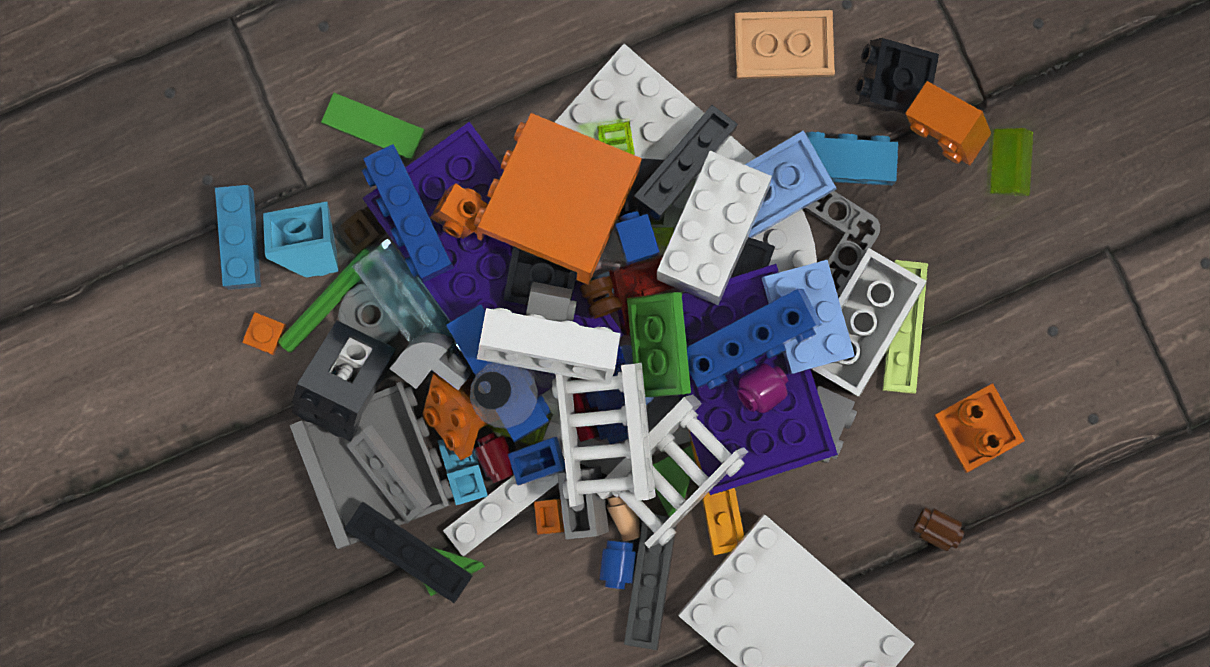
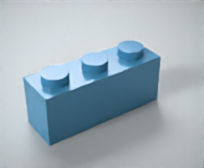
M806 132L833 182L889 186L895 184L897 180L898 142H890V137L871 136L870 140H857L858 136L855 134H838V139L825 138V133Z
M249 185L215 188L223 287L228 290L261 287L254 191Z

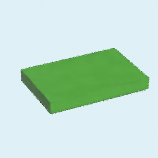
M673 292L627 298L633 364L642 363L645 397L690 394L691 387L682 293Z

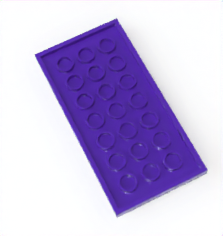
M470 122L406 167L429 217H431L445 190L455 183L462 188L476 191L481 195V200L489 204L491 199L487 197L489 188L494 178L500 180L504 172L499 161ZM376 188L362 199L406 259L410 257V254L405 245L398 246L390 230L396 227L391 215L384 217L376 199L381 197L378 188ZM431 219L454 268L426 282L422 279L421 281L450 321L457 319L479 305H482L485 311L486 308H504L515 314L526 315L528 305L503 300L513 246L488 235H484L481 241L477 239V234L474 232L464 239L461 237L455 238L447 234L443 230L442 225ZM576 280L572 301H577L573 322H576L579 326L590 328L606 327L612 330V332L621 333L620 338H622L624 333L610 314L597 319L590 318L587 311L589 307L588 301L582 297L579 289L585 283ZM527 369L534 381V384L529 387L535 398L552 388V381L556 378V374Z

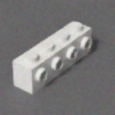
M486 308L477 359L611 384L621 333L612 332V330L606 327L590 328L579 326L573 321L558 322L547 320L543 316L536 314L527 316L515 314L504 308Z

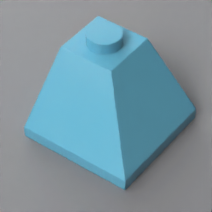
M328 202L263 213L266 259L306 278L338 272L337 250Z

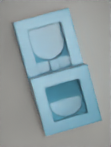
M443 438L438 439L437 442L447 471L455 504L460 505L488 496L474 450L471 456L460 460L453 450H449L446 447Z

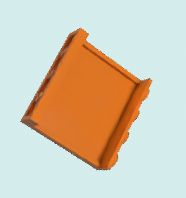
M531 113L527 122H520L516 130L514 140L517 141L514 150H507L503 158L501 169H504L500 180L494 178L489 188L487 197L491 199L487 208L481 207L474 222V225L478 227L477 239L482 241L484 235H488L577 272L576 280L589 285L639 173L642 158Z

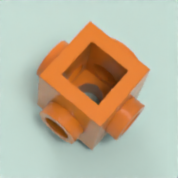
M455 183L445 190L430 218L442 225L443 230L450 236L464 239L473 232L477 234L478 227L474 225L479 209L481 207L487 208L488 204L481 200V195L476 191L462 188Z

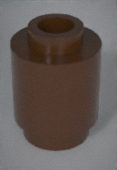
M924 507L913 527V531L919 533V538L946 552L951 547L956 549L965 531L960 529L962 522L935 508L930 510Z

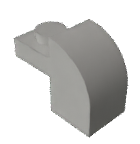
M427 333L415 338L390 368L415 389L418 388L431 370L457 390L460 389L473 372L463 357L458 354H451L448 351V348L455 340L440 333Z

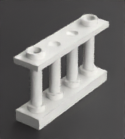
M642 363L621 365L622 372H618V376L612 377L611 384L586 379L571 380L570 376L556 374V378L553 379V395L559 402L567 478L563 480V494L565 499H569V507L584 504L583 494L630 490L631 493H635V501L649 500L656 497ZM614 389L624 392L625 405L621 409L575 414L574 393ZM623 423L624 426H628L629 439H626L625 443L578 447L576 427ZM625 456L628 460L631 459L632 473H629L628 477L582 481L580 461Z
M693 394L683 397L649 433L651 456L658 449L661 452L665 451L699 486L685 500L653 466L655 488L677 511L663 523L642 500L635 501V493H631L630 490L597 493L602 499L613 495L616 498L620 497L654 532L644 543L648 548L658 543L664 546L677 533L673 528L726 474L732 477L745 464L741 460L748 453L744 447L731 454L697 419L698 414L695 411L702 403ZM680 426L683 429L687 427L722 463L710 477L674 442L676 438L672 434ZM625 457L605 479L628 477L629 473H632L631 459L628 460Z

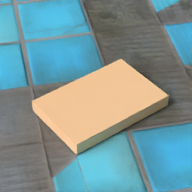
M833 10L735 13L736 79L832 77L835 75Z

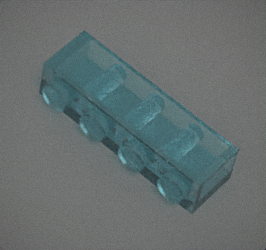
M388 238L364 254L352 266L409 344L418 336L427 333H440L454 339L446 326L450 321L416 276L413 277L408 265ZM456 341L448 348L451 354H459L461 351Z

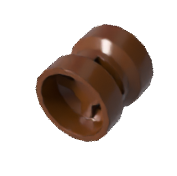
M610 276L592 280L589 282V285L584 284L579 287L582 297L588 301L589 307L587 311L591 319L609 315L622 308L619 298L615 297L612 292L614 285Z

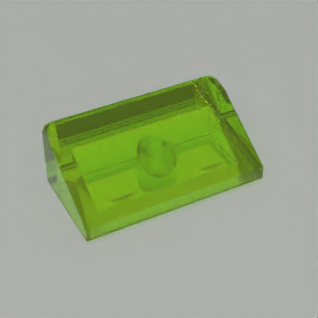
M1026 128L994 129L991 194L1030 195L1032 131Z

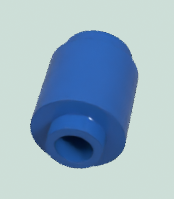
M607 540L606 549L603 548L599 577V580H606L605 587L625 589V583L632 584L636 552H632L633 543Z

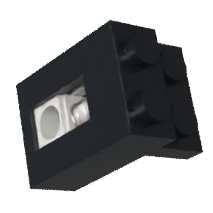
M336 320L297 383L292 404H294L292 413L306 422L313 423L328 430L331 434L351 442L357 432L364 410L390 368L396 349Z

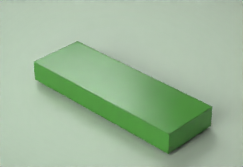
M333 93L321 121L322 124L382 149L394 144L400 156L412 161L425 132L424 129L337 93Z

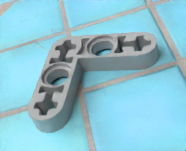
M833 191L828 194L831 198L824 204L822 212L816 209L820 205L817 201L803 209L844 234L828 259L829 266L833 263L839 270L849 273L846 278L841 273L835 282L839 287L836 291L839 296L844 291L868 248L872 247L879 236L880 223L872 214ZM833 203L844 205L846 217L840 221L833 220L828 214L829 206ZM868 221L872 224L870 230L873 232V235L866 234L859 244L866 245V247L862 250L858 244L848 241L847 238L850 235L854 240L860 232L859 227L856 226L857 223L864 224ZM849 247L856 252L857 260L853 265L846 266L840 262L838 254L843 248ZM830 268V271H831V274H832V275H833L835 269Z

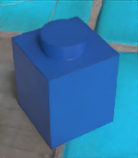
M636 211L619 217L620 223L615 224L614 228L626 266L659 255L660 251L648 214L640 216L639 212Z

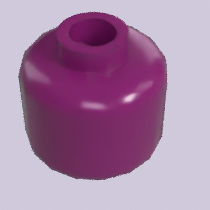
M760 363L740 378V389L737 390V395L749 411L767 413L787 397L788 392L785 384L788 382V378L780 367L775 366L773 368L766 363Z

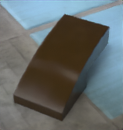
M368 206L358 210L335 229L354 255H358L363 249H367L387 234Z

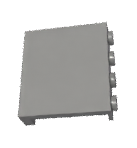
M403 382L396 383L397 385L373 395L362 414L354 438L370 425L382 437L386 445L432 503L415 518L418 519L451 506L449 498H452L453 494L447 478L441 480L437 468L442 466L436 449H429L425 437L430 435L423 417L417 419L413 406L418 405L411 386L405 388ZM301 420L290 425L337 549H342L361 541L344 530L362 501L399 526L406 523L347 447L350 441L337 437L328 430L310 422Z

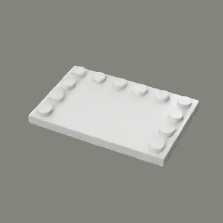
M762 514L678 613L681 619L737 667H896L915 644L765 514Z

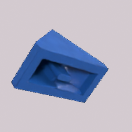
M557 436L508 454L517 486L566 471L565 460Z

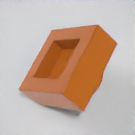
M254 312L242 343L275 355L279 345L278 341L284 333L286 324Z
M561 499L534 502L537 535L565 532Z

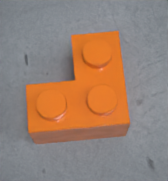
M928 81L905 113L911 124L910 129L924 138L928 135L938 140L937 143L942 147V154L957 164L963 161L971 165L991 135L983 111Z

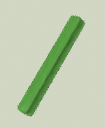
M363 249L282 335L278 341L280 346L289 353L293 352L344 298L347 292L377 262L376 256L368 249Z

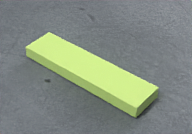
M894 261V263L925 281L927 280L928 263ZM926 285L886 351L882 391L916 394Z

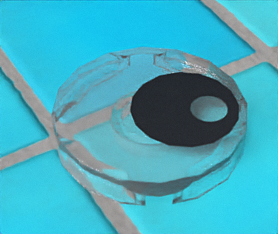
M494 362L480 370L471 384L470 400L474 411L482 421L494 427L511 428L522 424L532 415L537 404L538 389L533 376L526 368Z

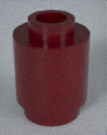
M492 432L476 440L479 446L473 450L486 477H490L492 482L496 483L514 474L508 457L511 451L503 435L496 437L495 433Z

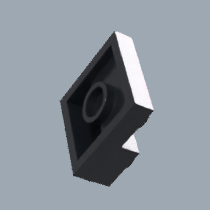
M885 38L870 40V44L864 47L861 54V61L866 64L864 75L858 78L855 85V93L859 95L858 104L886 112L896 111L905 114L925 83L928 81L934 84L939 54Z
M513 246L503 300L528 305L533 282L572 289L570 299L572 300L577 272Z

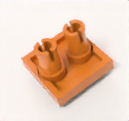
M433 373L423 410L424 419L443 438L446 447L449 450H453L459 459L463 460L472 455L479 429L498 421L500 417L495 409H486L483 406L477 408L471 401L475 399L473 385L475 380L472 378L467 379L460 389L457 390L438 374Z
M993 383L934 415L965 473L1025 441Z

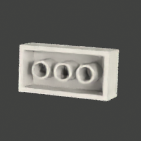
M709 151L657 269V280L719 305L770 188L772 176Z
M868 248L839 297L855 356L815 367L812 370L860 397L927 281Z

